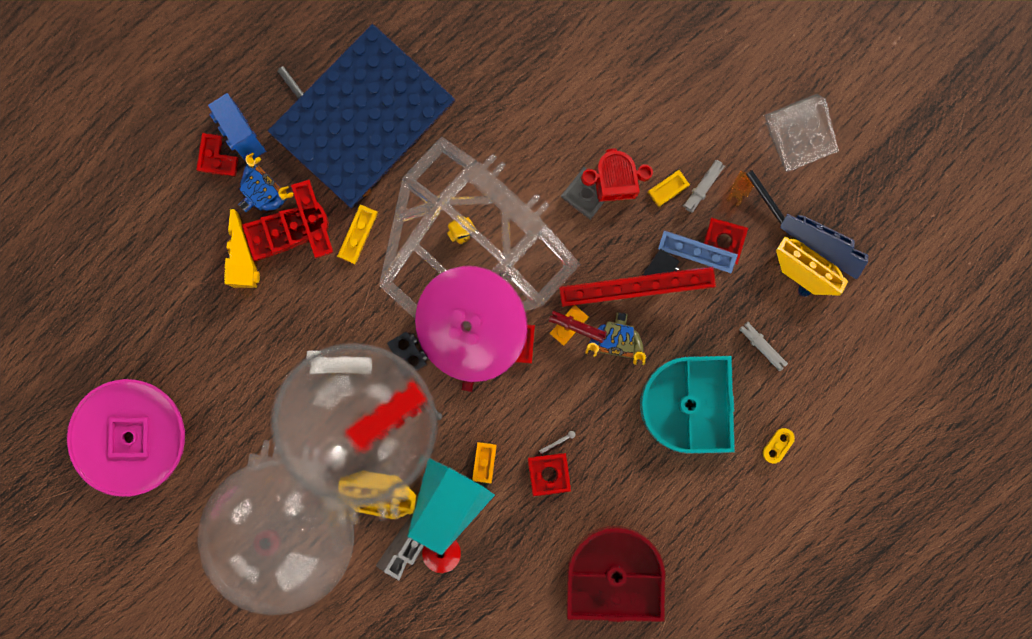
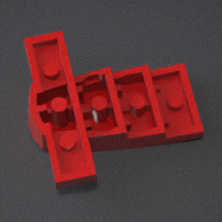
M310 180L291 185L297 208L279 211L277 214L261 217L260 220L242 224L254 262L287 251L308 241L310 242L315 259L333 253L327 234L329 226L328 217L324 209L316 201Z

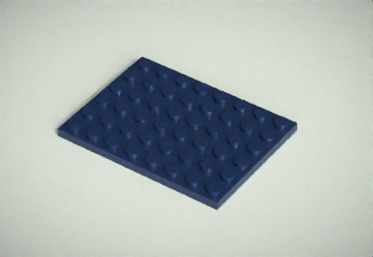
M372 23L283 114L268 132L352 209L363 195L384 176L455 102V98Z

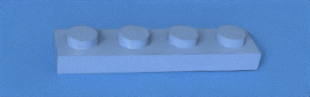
M668 231L663 232L658 248L659 250L662 249L665 252L710 267L713 266L716 269L732 273L738 254Z

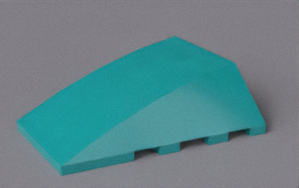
M428 458L407 537L442 555L495 494L451 468Z

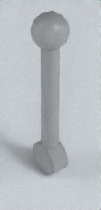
M570 431L568 435L539 450L540 454L569 438H574L575 432Z

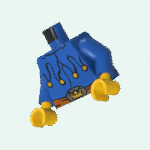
M254 153L247 155V164L240 183V191L246 197L238 205L246 213L254 205L260 211L279 209L287 198L293 197V192L287 194L288 186L281 188L259 165H255L261 161L260 157L253 160Z

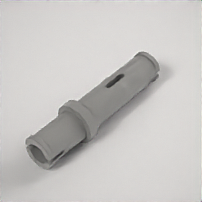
M715 160L698 186L693 188L691 196L683 205L687 211L693 213L699 202L705 199L706 192L725 168L722 165L723 163Z
M746 322L739 329L751 341L750 344L752 346L755 345L778 371L783 369L782 366L788 364L749 322Z

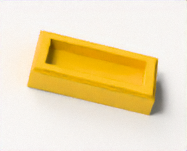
M678 170L650 189L648 194L656 205L660 207L689 187L690 184L681 171Z

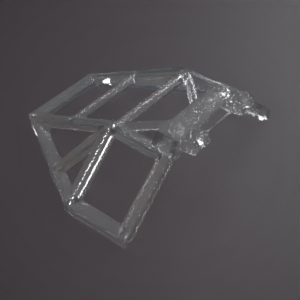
M442 136L402 178L379 286L411 316L416 317L417 305L392 281L396 278L413 251L418 253L439 274L447 271L419 245V242L443 209L500 261L491 271L501 276L508 283L511 281L528 299L522 301L525 311L542 307L581 265L541 220L540 216L549 207V204L547 202L542 204L539 210L534 213L530 208L539 201L540 196L536 194L527 205L496 178L506 166L503 162L498 164L492 173L487 169L496 159L494 154L482 165ZM444 153L464 167V169L437 197L416 180ZM468 181L484 195L454 197ZM410 191L425 203L407 209ZM494 204L501 211L503 253L451 205ZM423 216L397 253L403 223ZM509 219L526 234L512 250L510 249ZM540 237L562 261L564 266L537 293L513 265ZM464 321V329L471 327L470 322Z

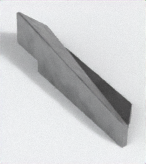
M413 513L376 565V567L397 580L401 578L406 563L413 565L424 546L407 537Z

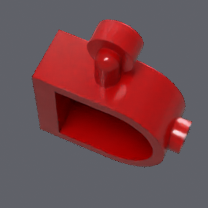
M612 148L606 150L595 170L586 169L583 172L581 181L586 186H592L596 183L599 202L635 199L640 193L638 179L644 182L648 181L653 175V169L649 165L644 164L636 170L635 163L628 154Z

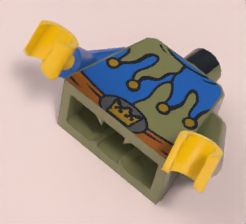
M620 312L616 313L615 323L607 322L598 327V329L607 332L604 342L600 343L590 339L585 351L586 354L589 350L594 351L593 357L598 352L631 359L634 357V365H636L637 359L642 360L644 365L646 358L639 333L634 330L633 326L626 325L628 314Z

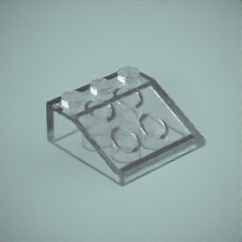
M818 94L764 115L770 136L786 172L839 151L826 98Z

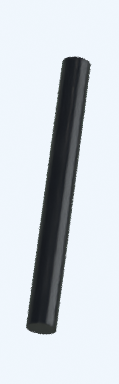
M750 170L746 173L747 177L781 225L785 219L784 215L753 170Z

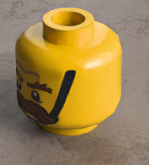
M460 216L448 224L449 231L447 234L452 242L456 240L457 243L463 244L474 237L476 228L469 217Z

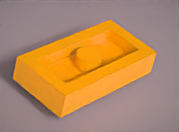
M576 305L565 315L568 317L573 316L575 320L582 323L589 318ZM556 325L549 334L564 346L576 332L566 331L564 327Z
M477 442L472 481L492 483L496 444Z

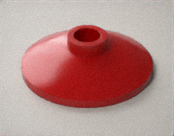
M455 540L444 552L445 556L443 558L438 557L437 552L424 546L422 550L423 561L434 572H449L460 561V546Z

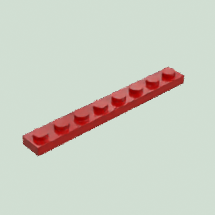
M712 266L561 286L559 290L563 307L716 287L714 267Z

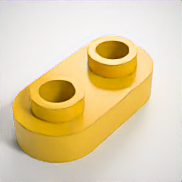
M786 428L778 429L763 449V458L773 464L780 462L794 442L793 432ZM782 434L786 436V440L783 442L780 440ZM771 450L775 451L774 457H770L769 452Z

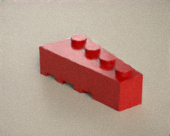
M412 380L407 384L404 392L401 393L399 390L387 400V404H379L371 411L372 414L370 416L368 414L363 416L347 428L343 435L357 454L361 451L366 453L374 446L372 443L378 439L380 442L390 435L389 431L393 428L398 430L405 425L407 418L411 416L413 419L422 412L421 408L427 398Z

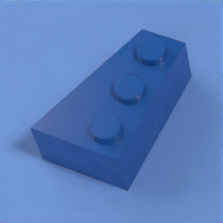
M228 93L208 105L212 111L210 113L211 118L215 123L218 122L220 124L218 129L224 137H228L226 143L231 150L236 149L245 161L246 156L254 153V160L266 152Z

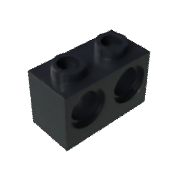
M406 331L387 342V345L408 377L427 366L426 360L428 358L423 349L419 351L416 344H418V341L414 334H409ZM408 340L409 347L406 350H401L399 348L400 341ZM412 356H417L419 359V363L415 367L409 364V359Z

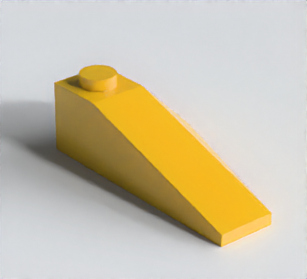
M230 209L228 231L232 237L227 242L230 258L225 259V284L233 288H257L260 274L253 260L239 212Z

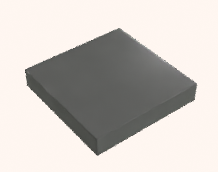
M583 167L561 195V198L591 220L605 201H598L596 183L592 186H586L582 183L581 176L586 170Z

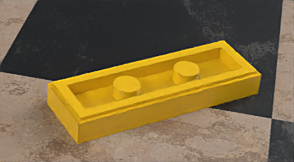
M360 204L337 257L356 265L378 215L377 211Z

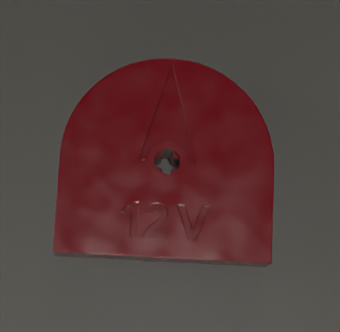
M623 526L602 527L587 534L574 548L568 564L567 620L665 622L666 574L663 560L656 547L641 533ZM615 571H618L621 575L617 580H614L611 576Z

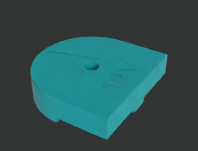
M731 356L677 358L662 364L649 376L641 393L640 411L646 429L656 441L671 450L683 453L735 452ZM688 399L690 403H693V407H690V410H688V407H685Z

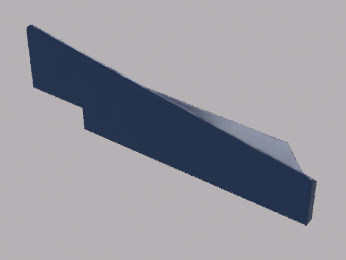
M787 214L780 228L854 279L859 278L868 263V255L854 249L855 240L803 215H798L795 218Z

